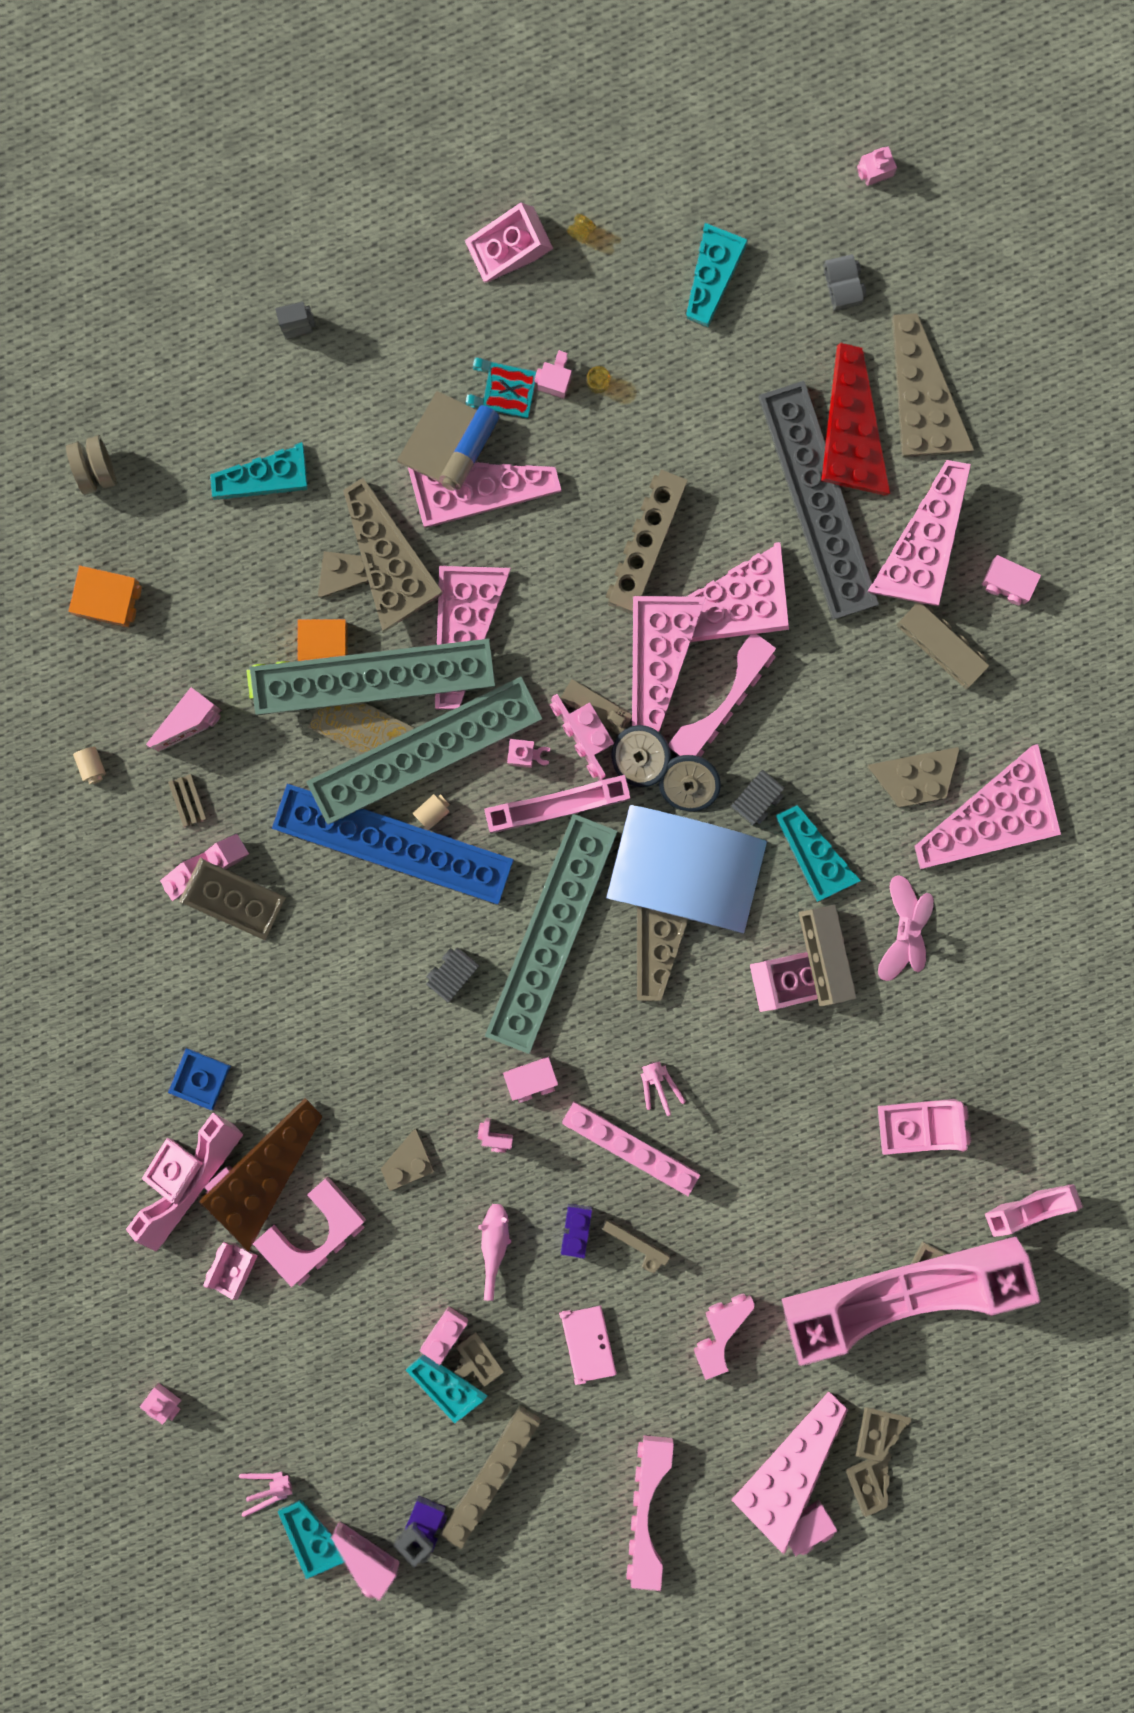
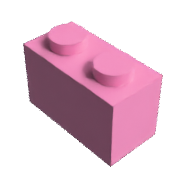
M997 555L992 560L981 585L985 586L986 591L993 595L1002 594L1007 596V600L1015 605H1021V603L1025 605L1029 602L1041 575Z
M549 1057L503 1072L512 1101L518 1099L519 1103L532 1099L531 1094L541 1092V1095L555 1091L554 1086L558 1085Z
M448 1306L421 1346L420 1352L440 1365L466 1327L468 1319Z
M820 1500L803 1509L797 1523L798 1526L795 1533L792 1534L788 1545L795 1556L799 1554L805 1555L813 1549V1545L820 1541L826 1542L834 1536V1532L837 1529Z

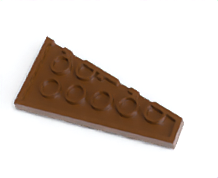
M305 1098L199 1201L247 1252L251 1249L323 1117Z

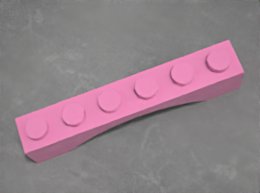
M751 634L737 653L736 679L726 700L706 718L696 723L682 726L668 744L670 751L676 756L695 755L701 757L705 752L701 749L706 742L711 744L719 732L716 731V728L719 724L723 723L725 725L733 715L730 710L734 704L740 706L746 698L747 694L744 691L749 684L754 687L762 675L758 673L763 666L768 668L776 658L773 655L776 648L759 635Z
M625 775L550 795L485 808L484 811L489 831L492 834L629 801L630 794Z
M573 1101L562 1121L563 1125L686 1196H689L700 1177L699 1172L632 1136Z
M212 1113L198 1132V1145L194 1157L202 1162L201 1167L177 1205L163 1197L154 1204L139 1211L126 1229L135 1242L157 1252L243 1136L233 1123Z
M644 1435L643 1442H638L637 1457H642L641 1467L636 1466L635 1482H639V1491H634L633 1506H637V1516L632 1515L631 1530L635 1531V1538L629 1542V1555H633L632 1564L627 1566V1579L631 1580V1588L661 1591L663 1565L662 1559L656 1552L649 1536L648 1510L655 1488L662 1477L671 1469L673 1454L672 1438Z

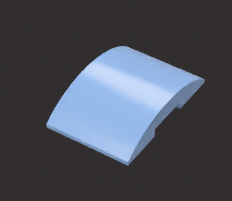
M630 805L607 898L744 933L767 841L701 821Z

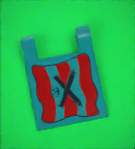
M475 358L473 369L489 373L484 398L469 394L466 398V405L477 409L479 406L484 405L499 413L528 418L537 372L490 362L482 358Z

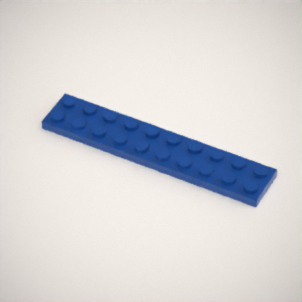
M290 784L286 785L272 826L274 830L498 905L514 860L365 809H360L327 825L311 791Z

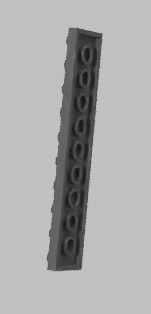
M805 381L759 395L758 398L832 621L878 606L876 595L868 593L872 583L840 486L821 481L825 441Z

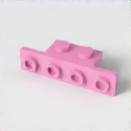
M558 694L554 695L550 706L557 717L561 716L565 724L562 726L568 737L572 736L577 743L575 749L581 758L585 757L589 763L587 769L593 778L597 777L599 781L604 779L606 775L596 760L595 755L614 744L613 740L590 702L569 714Z

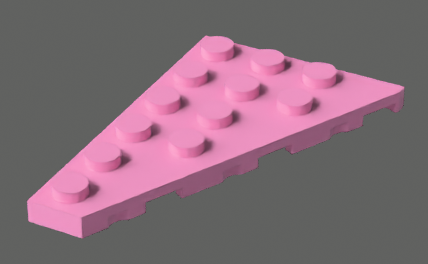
M780 542L775 543L774 547L764 553H758L751 560L731 569L726 576L716 582L713 580L703 589H698L687 596L706 597L691 642L789 630Z
M1038 744L1027 749L915 845L920 869L1061 835Z

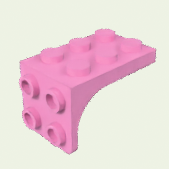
M946 1099L878 1106L883 1155L943 1149L967 1151V1145H970V1134L968 1130H965L964 1122L968 1120L967 1107L963 1106L961 1101Z

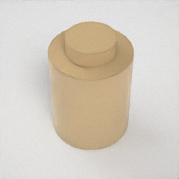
M95 746L82 749L73 754L83 782L88 781L89 785L103 780L102 776L106 772Z
M433 794L413 814L429 831L450 812L447 809L450 804L441 794L438 797Z

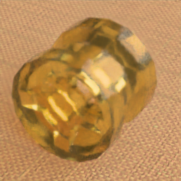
M576 214L573 225H570L566 231L575 240L586 244L589 240V233L595 230L596 225L588 217Z
M602 366L590 369L587 374L588 389L595 394L607 391L610 386L609 371Z

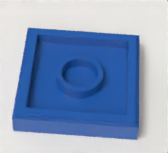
M186 1048L168 1093L213 1111L231 1065Z

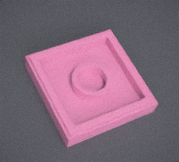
M167 1138L142 1179L171 1203L177 1205L201 1167L202 1162L174 1140Z

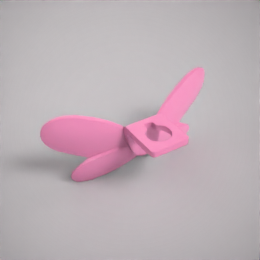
M894 876L890 882L892 901L900 919L897 940L885 953L878 967V975L885 981L892 980L899 975L909 961L916 972L922 971L926 963V949L921 936V930L931 916L934 899L931 894L925 893L917 901L910 883L903 876Z

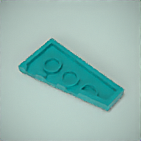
M704 223L703 237L700 243L699 257L686 313L687 319L709 327L746 249L747 239Z
M303 442L295 444V447L287 450L275 451L273 455L252 459L250 463L241 466L238 464L210 474L213 500L308 490Z
M798 805L775 816L817 902L861 881L847 866L846 862L835 852L830 843L820 834Z

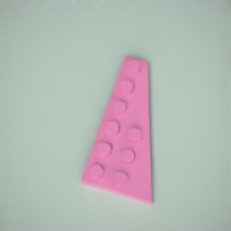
M946 460L929 492L920 503L918 510L913 518H911L886 563L882 566L874 583L870 586L868 593L939 606L971 464Z
M475 462L462 487L454 491L448 490L443 487L442 483L408 468L424 528L561 492L555 467L511 466L510 464L492 465Z
M439 566V588L443 594L438 597L437 645L486 639L511 568ZM466 691L435 694V709L453 710L460 707Z
M633 596L632 726H649L660 732L706 597Z
M830 1392L823 1397L732 1499L746 1516L784 1554L788 1549V1543L792 1534L795 1533L798 1526L797 1523L802 1511L806 1508L823 1463L830 1453L829 1450L833 1440L837 1437L848 1411Z

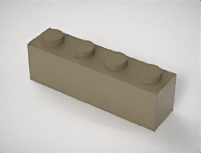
M917 602L896 626L965 689L969 688L989 667L986 663L987 659L980 652H974L968 647L969 642L963 636H956L950 630L952 628L950 624L944 619L939 620L933 614L934 610L928 604Z
M835 904L798 912L819 1006L856 999L855 986L850 973V964L847 959L844 938L839 924V915Z

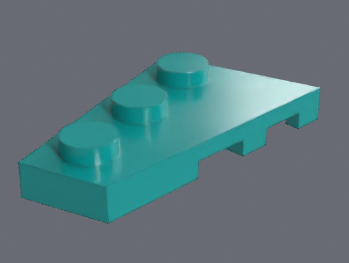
M424 1354L406 1369V1372L454 1424L488 1396Z
M302 1500L291 1503L277 1511L306 1579L345 1562L332 1539L333 1535Z

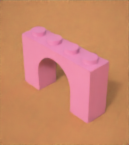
M326 1177L308 1194L309 1198L324 1213L329 1223V1235L324 1245L314 1250L298 1249L286 1239L275 1225L253 1243L291 1287L296 1283L299 1286L310 1277L308 1272L313 1267H316L318 1270L328 1261L326 1256L332 1250L337 1253L346 1245L344 1240L350 1234L355 1237L365 1228L362 1223L366 1219L329 1177Z

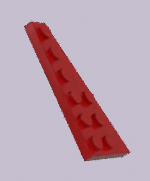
M840 343L837 345L821 481L887 496L890 494L863 348Z

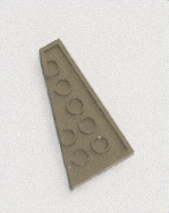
M918 314L893 315L902 457L973 453L974 449Z
M361 478L344 489L343 492L384 633L443 593L364 478Z
M637 906V1001L662 1000L688 922L687 918Z

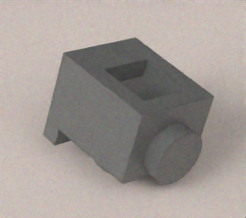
M415 1522L409 1525L396 1538L394 1546L414 1567L419 1562L425 1563L433 1554L431 1552L433 1543L421 1532ZM414 1540H417L420 1543V1546L414 1547L412 1545V1542Z

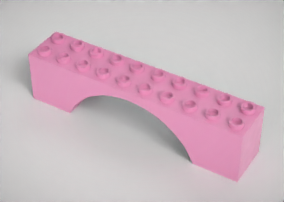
M1017 1237L782 1299L799 1366L848 1353L850 1348L868 1333L909 1316L950 1309L976 1310L993 1315L1040 1302L1028 1256Z

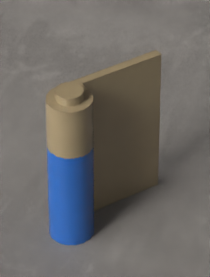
M436 391L397 462L442 483L443 487L448 490H459L500 418L499 414L492 408L484 405L479 406L478 410Z

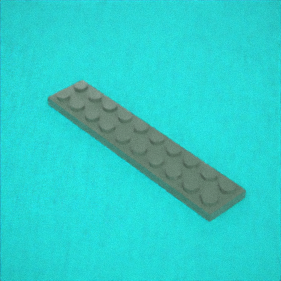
M489 639L250 667L256 716L495 687Z
M519 677L306 781L327 825H330L541 721L542 717L522 677Z
M576 814L572 815L485 1037L525 1053H530L617 834L616 830Z

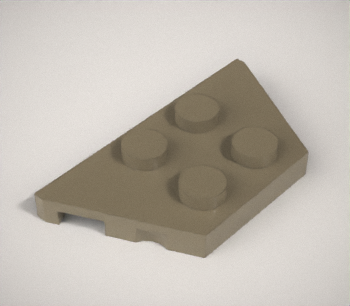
M956 747L869 764L867 767L898 808L945 799L959 748Z

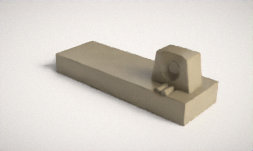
M571 679L560 697L562 702L575 710L590 702L604 727L616 735L624 731L632 719L631 714Z
M606 1218L602 1225V1230L645 1254L642 1267L654 1274L662 1264L666 1266L670 1259L668 1253Z

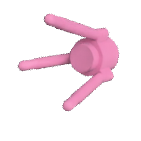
M658 1061L642 1067L644 1073L640 1075L643 1080L647 1110L651 1109L650 1082L651 1085L654 1083L656 1085L666 1115H671L660 1081L664 1080L663 1076L680 1102L685 1104L686 1101L668 1074L666 1066H662L661 1062Z
M282 1472L239 1475L240 1479H274V1481L269 1482L270 1490L249 1496L246 1500L250 1502L270 1495L273 1498L243 1512V1517L255 1513L279 1500L286 1499L288 1495H292L289 1475L283 1476Z

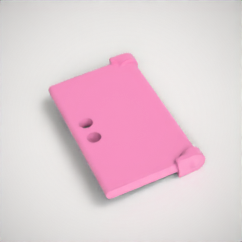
M602 1306L560 1312L574 1372L575 1385L586 1383L589 1380L617 1375Z

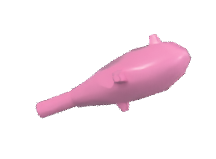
M492 1204L484 1218L483 1224L479 1225V1229L482 1230V1252L486 1269L484 1300L494 1301L495 1278L500 1263L505 1256L506 1247L511 1243L509 1239L508 1214L501 1204Z

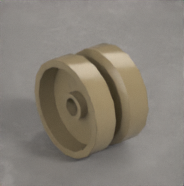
M100 435L87 438L86 449L79 441L66 445L71 471L84 496L97 491V481L104 489L117 485L111 458Z

